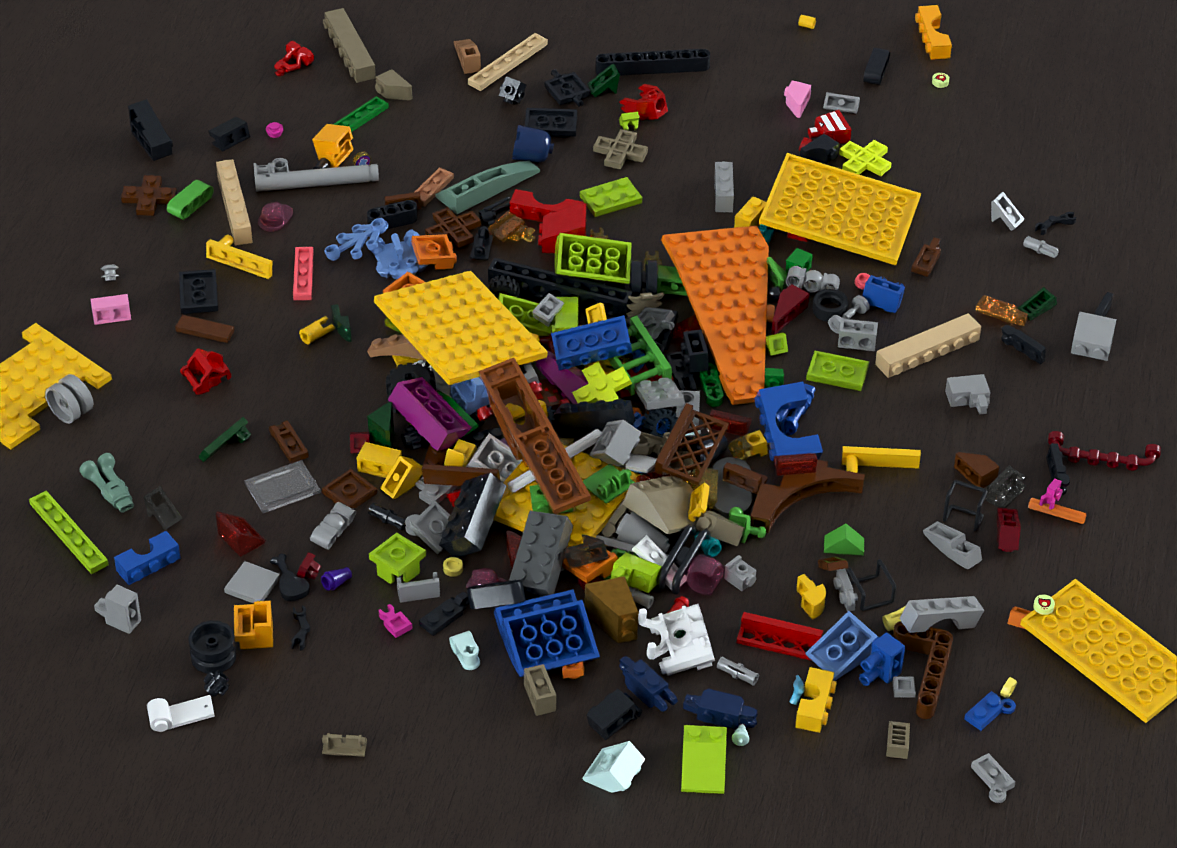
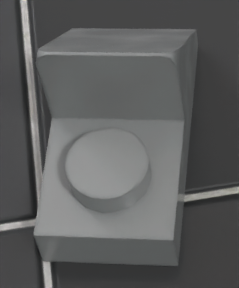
M1001 192L991 202V220L993 222L1001 217L1012 231L1024 220V217L1005 193Z
M549 293L535 307L532 312L533 317L549 327L554 316L562 309L564 302Z

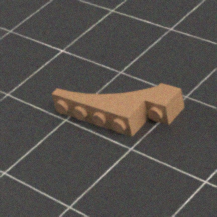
M392 335L384 339L377 338L372 341L371 346L367 350L370 357L395 355L426 361L404 335Z

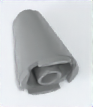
M633 511L630 515L628 513L625 514L615 532L619 534L617 539L613 537L614 540L636 545L647 535L665 554L670 547L669 539L658 528Z

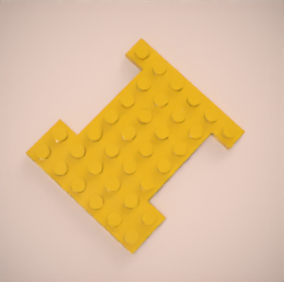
M37 323L22 332V337L30 342V344L0 363V442L10 450L40 430L39 423L34 421L32 417L49 406L45 398V391L51 385L58 383L60 379L68 374L75 375L82 382L86 381L96 389L101 388L112 380L109 372Z

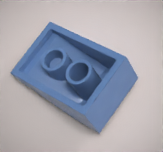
M848 611L805 654L822 670L834 672L833 680L835 681L860 665L862 660L871 655L872 642L878 636Z

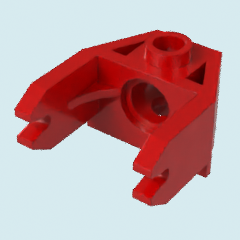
M643 84L638 87L639 90L643 91L640 93L642 98L639 100L624 98L619 101L620 104L624 105L621 107V110L625 113L638 111L640 120L658 119L668 112L665 94L657 86Z

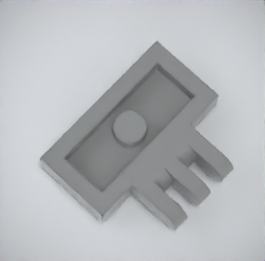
M423 477L415 483L416 487L422 490L419 492V498L429 505L434 501L439 504L446 498V494L453 492L459 487L424 484Z

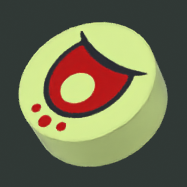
M936 73L932 77V84L938 88L947 87L949 76L945 73Z
M1039 595L1034 600V610L1039 614L1048 615L1053 612L1055 601L1048 595Z

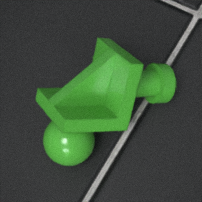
M733 507L730 509L729 520L745 527L741 543L746 542L749 534L757 535L758 538L765 536V527L751 526L750 516L744 515L741 508Z

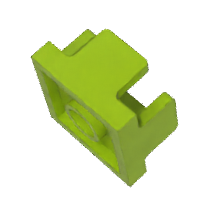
M395 533L369 553V560L377 565V575L390 584L395 582L394 575L400 577L403 574L404 582L411 581L420 573V561L426 557L425 549L398 533Z

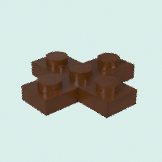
M144 175L141 187L124 186L121 201L122 203H137V215L154 216L157 204H168L177 195V188L161 187L162 176Z
M447 207L433 213V219L437 225L425 229V234H447L448 239L450 238L460 248L474 242V237L469 230L480 227L481 220L473 211L456 217Z

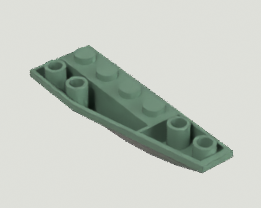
M530 161L497 166L466 178L436 193L435 197L455 214H459L539 173L540 169Z

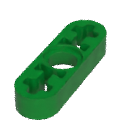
M709 363L708 372L710 375L707 376V371L699 372V378L706 403L711 407H718L723 403V391L716 366ZM707 383H714V384H716V385L711 387V386H708V385H706V384H707Z

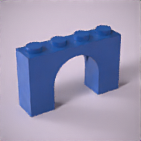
M803 382L759 389L754 398L755 406L760 410V424L765 428L764 438L770 446L769 457L771 461H774L775 467L806 462L809 458L820 459L823 453L818 434L792 438L783 434L776 424V415L779 412L805 406L808 397Z

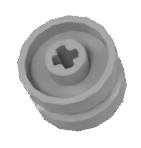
M72 374L66 375L58 383L51 385L45 391V398L50 409L64 423L70 424L80 417V414H85L94 405L92 395L86 385Z

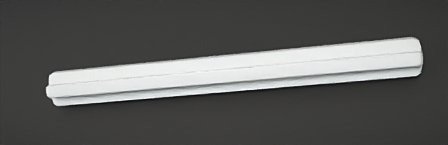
M596 429L566 447L565 450L568 456L572 458L595 444L602 432ZM528 470L508 482V489L515 493L533 482L535 478L531 471Z

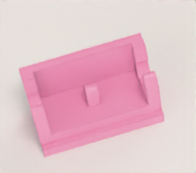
M128 294L91 299L94 325L131 320Z

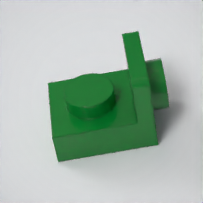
M765 368L764 388L783 385V369Z

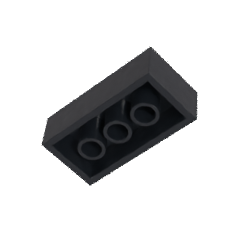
M492 473L464 481L461 485L459 497L455 500L454 509L448 517V524L442 532L439 546L457 558L481 551L507 486Z

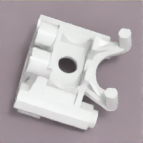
M699 604L689 607L682 606V609L666 614L660 613L658 614L659 616L651 618L652 620L646 618V609L639 610L638 623L643 627L650 628L652 634L661 635V643L658 646L653 642L648 643L647 657L654 660L667 651L670 652L671 656L662 658L663 661L659 662L662 674L667 673V676L694 667L701 670L713 666L712 662L715 661ZM685 631H686V634H685L684 637H682V638H675V637H674V634H675V633L685 632Z

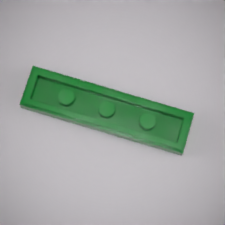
M376 96L333 125L350 126V130L353 132L388 109L389 104Z

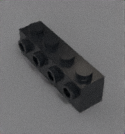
M616 399L610 402L600 400L595 403L585 401L578 404L563 403L554 413L559 434L585 433L596 429L603 431L607 422L624 420L633 425L636 421L631 401Z

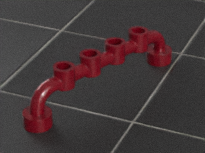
M1059 431L1050 432L1048 437V443L1058 444L1060 452H1062L1063 456H1068V460L1072 463H1077L1080 458H1085L1090 465H1097L1100 460L1107 461V466L1110 468H1116L1119 463L1126 464L1128 470L1134 471L1138 469V466L1151 465L1161 455V447L1157 444L1147 445L1145 447V456L1147 458H1139L1134 454L1121 456L1117 452L1106 454L1100 453L1096 449L1083 451L1078 447L1063 448L1061 445L1064 443V434Z

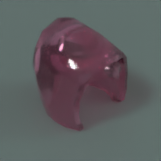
M698 554L693 558L687 570V583L689 587L702 595H712L723 577L724 566L712 557Z

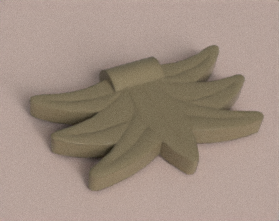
M649 292L641 293L637 297L628 296L633 303L627 304V307L632 311L626 315L628 317L638 315L645 307H659L662 305V302L658 300L664 296V293L652 295Z

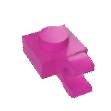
M1054 479L1047 487L1046 493L1041 496L1040 506L1048 503L1050 504L1049 509L1054 508L1055 501L1059 500L1063 490L1060 489L1062 481Z

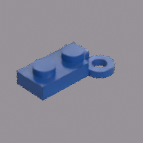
M991 691L965 714L964 720L981 731L1001 712L1004 714L1013 713L1016 704L1011 699L1001 700L1000 696ZM1007 704V705H1010L1011 707H1010V708H1005L1003 705Z

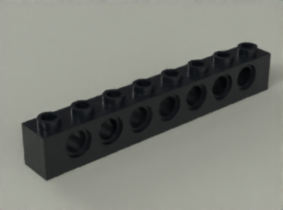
M494 258L488 268V283L492 278L495 279L496 276H499V278L501 275H504L505 278L509 276L511 280L514 278L519 283L521 294L544 299L549 293L555 297H578V304L581 309H586L597 303H603L606 315L614 317L624 315L626 318V314L631 311L627 304H632V301L628 298V296H632V291L571 276L559 275L555 272Z

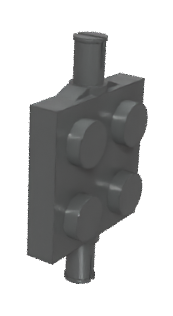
M645 307L637 315L653 340L658 338L663 329L672 330L674 328V323L670 322L675 316L672 310ZM632 317L625 318L627 325L630 324V318Z

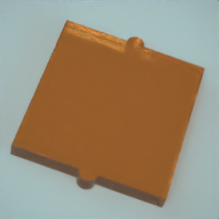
M507 211L499 219H496V222L488 230L491 235L504 242L512 234H515L525 222Z

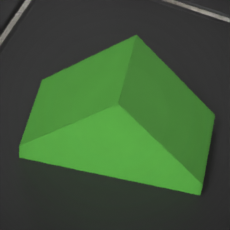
M844 524L825 535L824 553L864 556V538L849 525Z

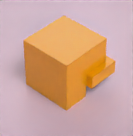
M326 124L312 139L318 159H328L331 164L330 168L338 167L353 151L351 143L353 136L350 126Z
M257 601L254 604L234 605L235 642L240 644V649L273 647L271 601Z

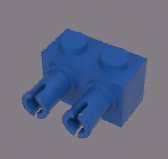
M871 275L865 283L862 296L867 299L869 306H876L886 312L896 313L901 305L905 287L902 283L899 285V282L893 283L887 281L885 277L882 279V276L875 277Z
M886 632L881 637L874 639L871 645V655L861 661V667L865 672L859 675V680L865 686H868L877 677L888 684L893 680V677H897L902 673L905 645Z

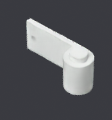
M210 695L169 706L168 702L161 698L153 699L147 704L150 727L158 732L215 717Z

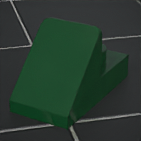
M611 64L587 83L591 94L596 98L608 87L616 94L620 74L616 66Z

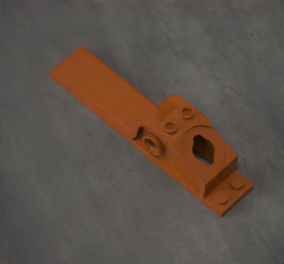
M515 358L478 371L487 389L489 404L511 452L517 461L524 458L552 512L558 514L590 501V493ZM508 403L518 405L524 409V424L514 423V419L506 406Z

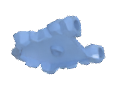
M413 229L408 230L405 233L404 241L401 242L398 234L394 233L391 235L393 243L385 244L383 239L378 237V247L371 251L378 261L376 270L381 277L388 278L392 276L397 280L406 272L415 275L417 272L426 269L428 265L418 264L411 243L412 236H419L418 232H415Z

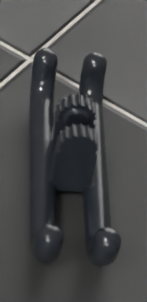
M689 524L684 528L659 572L657 578L658 589L663 590L665 588L666 576L675 562L678 570L673 578L671 588L673 594H679L681 580L684 574L688 573V567L693 564L697 551L704 539L709 540L711 538V533L708 529L701 530L692 546L688 548L684 544L689 535L696 534V527Z

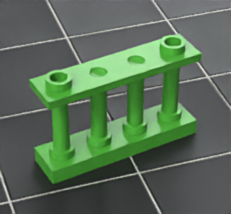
M638 316L630 318L631 326L628 329L629 337L632 336L637 339V342L631 344L632 352L644 349L646 355L625 364L620 362L619 357L621 356L608 358L614 370L622 366L624 367L632 382L631 385L624 389L628 390L631 396L635 395L634 384L656 375L672 379V367ZM647 362L653 363L655 368L634 377H630L627 370Z

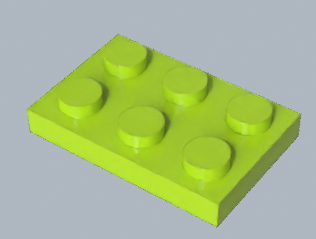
M628 177L580 191V198L594 217L640 204L643 199Z

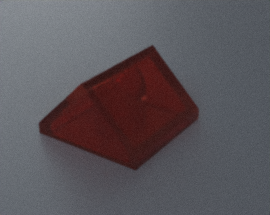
M219 511L216 513L218 534L240 557L265 543L266 540L244 518Z

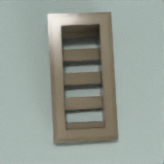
M889 721L886 757L908 758L910 723Z

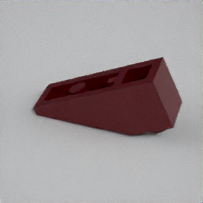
M793 284L781 291L772 322L773 335L777 334L808 308L809 293Z
M997 508L998 549L1004 552L1018 550L1021 530L1017 509Z

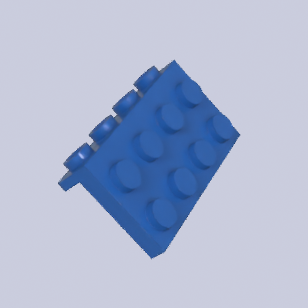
M624 315L551 333L555 359L559 370L570 369L571 367L587 365L591 362L632 353Z

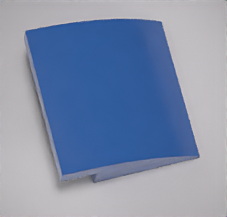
M574 589L526 600L517 604L497 607L494 610L500 635L519 677H523L524 669L544 664L546 671L562 666L577 664L581 661L585 662L600 658L583 600L577 601Z

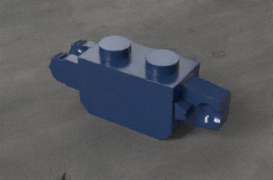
M627 656L620 659L619 668L625 676L627 688L649 708L656 706L664 712L668 708L664 700L671 705H675L678 702L676 695L668 689V683L642 659L634 662Z
M706 689L703 691L702 696L687 694L685 697L683 709L697 714V720L732 729H737L740 724L745 725L746 728H754L757 725V710L745 706L741 696Z

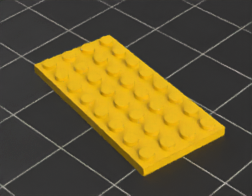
M1074 579L1052 596L1055 601L1052 613L1042 615L1033 610L1021 619L1020 625L1145 723L1177 699V656L1078 580Z

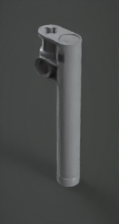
M276 158L267 165L253 163L256 192L379 181L377 164L289 171L288 162L284 158Z

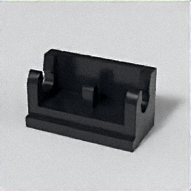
M234 117L208 131L209 135L216 140L212 144L222 152L250 138L247 122L238 117Z

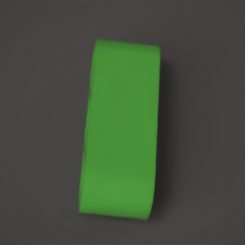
M200 180L193 181L169 201L167 212L182 220L186 219L212 197L213 187Z

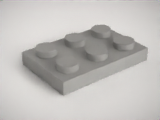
M660 378L658 381L652 382L643 380L635 384V392L647 410L685 405L684 396L672 379Z

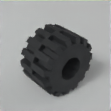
M412 363L398 365L397 369L393 368L390 370V374L386 376L387 399L398 382L423 377L436 391L434 372L430 371L428 366L422 367L420 363L416 365ZM392 405L393 412L398 414L399 411L396 410Z

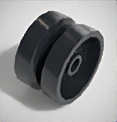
M631 260L629 288L632 291L633 297L640 296L642 289H645V293L657 294V260H647L645 271H642L641 260Z
M206 621L195 626L190 632L188 641L191 661L198 671L208 674L210 671L213 673L217 670L224 672L231 668L236 660L237 653L235 636L228 624L221 621Z

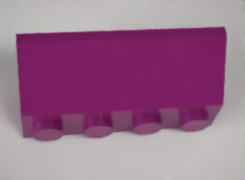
M423 377L398 382L388 398V401L392 402L393 407L437 451L450 448L472 428Z

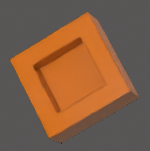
M581 661L577 664L562 666L563 679H577L580 676H584V662Z

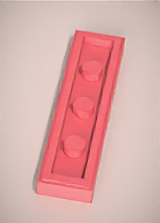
M295 247L293 300H312L313 247Z

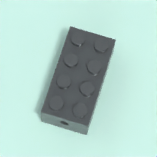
M529 511L509 581L522 580L525 595L543 597L554 594L573 529V524L567 516Z

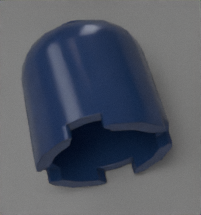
M518 125L512 159L535 163L544 162L548 154H552L554 144L551 143L550 135L544 130Z

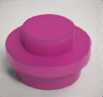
M272 122L266 126V132L272 138L280 137L283 132V126L277 122Z

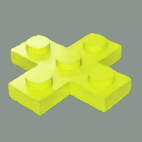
M875 140L864 148L849 141L839 149V155L849 159L843 164L842 170L860 175L867 169L882 176L891 168V162L882 158L887 153L888 147Z
M597 362L582 370L588 384L572 392L577 403L584 401L595 403L600 400L610 402L619 399L616 392L631 385L632 382L623 366L606 375L600 363Z

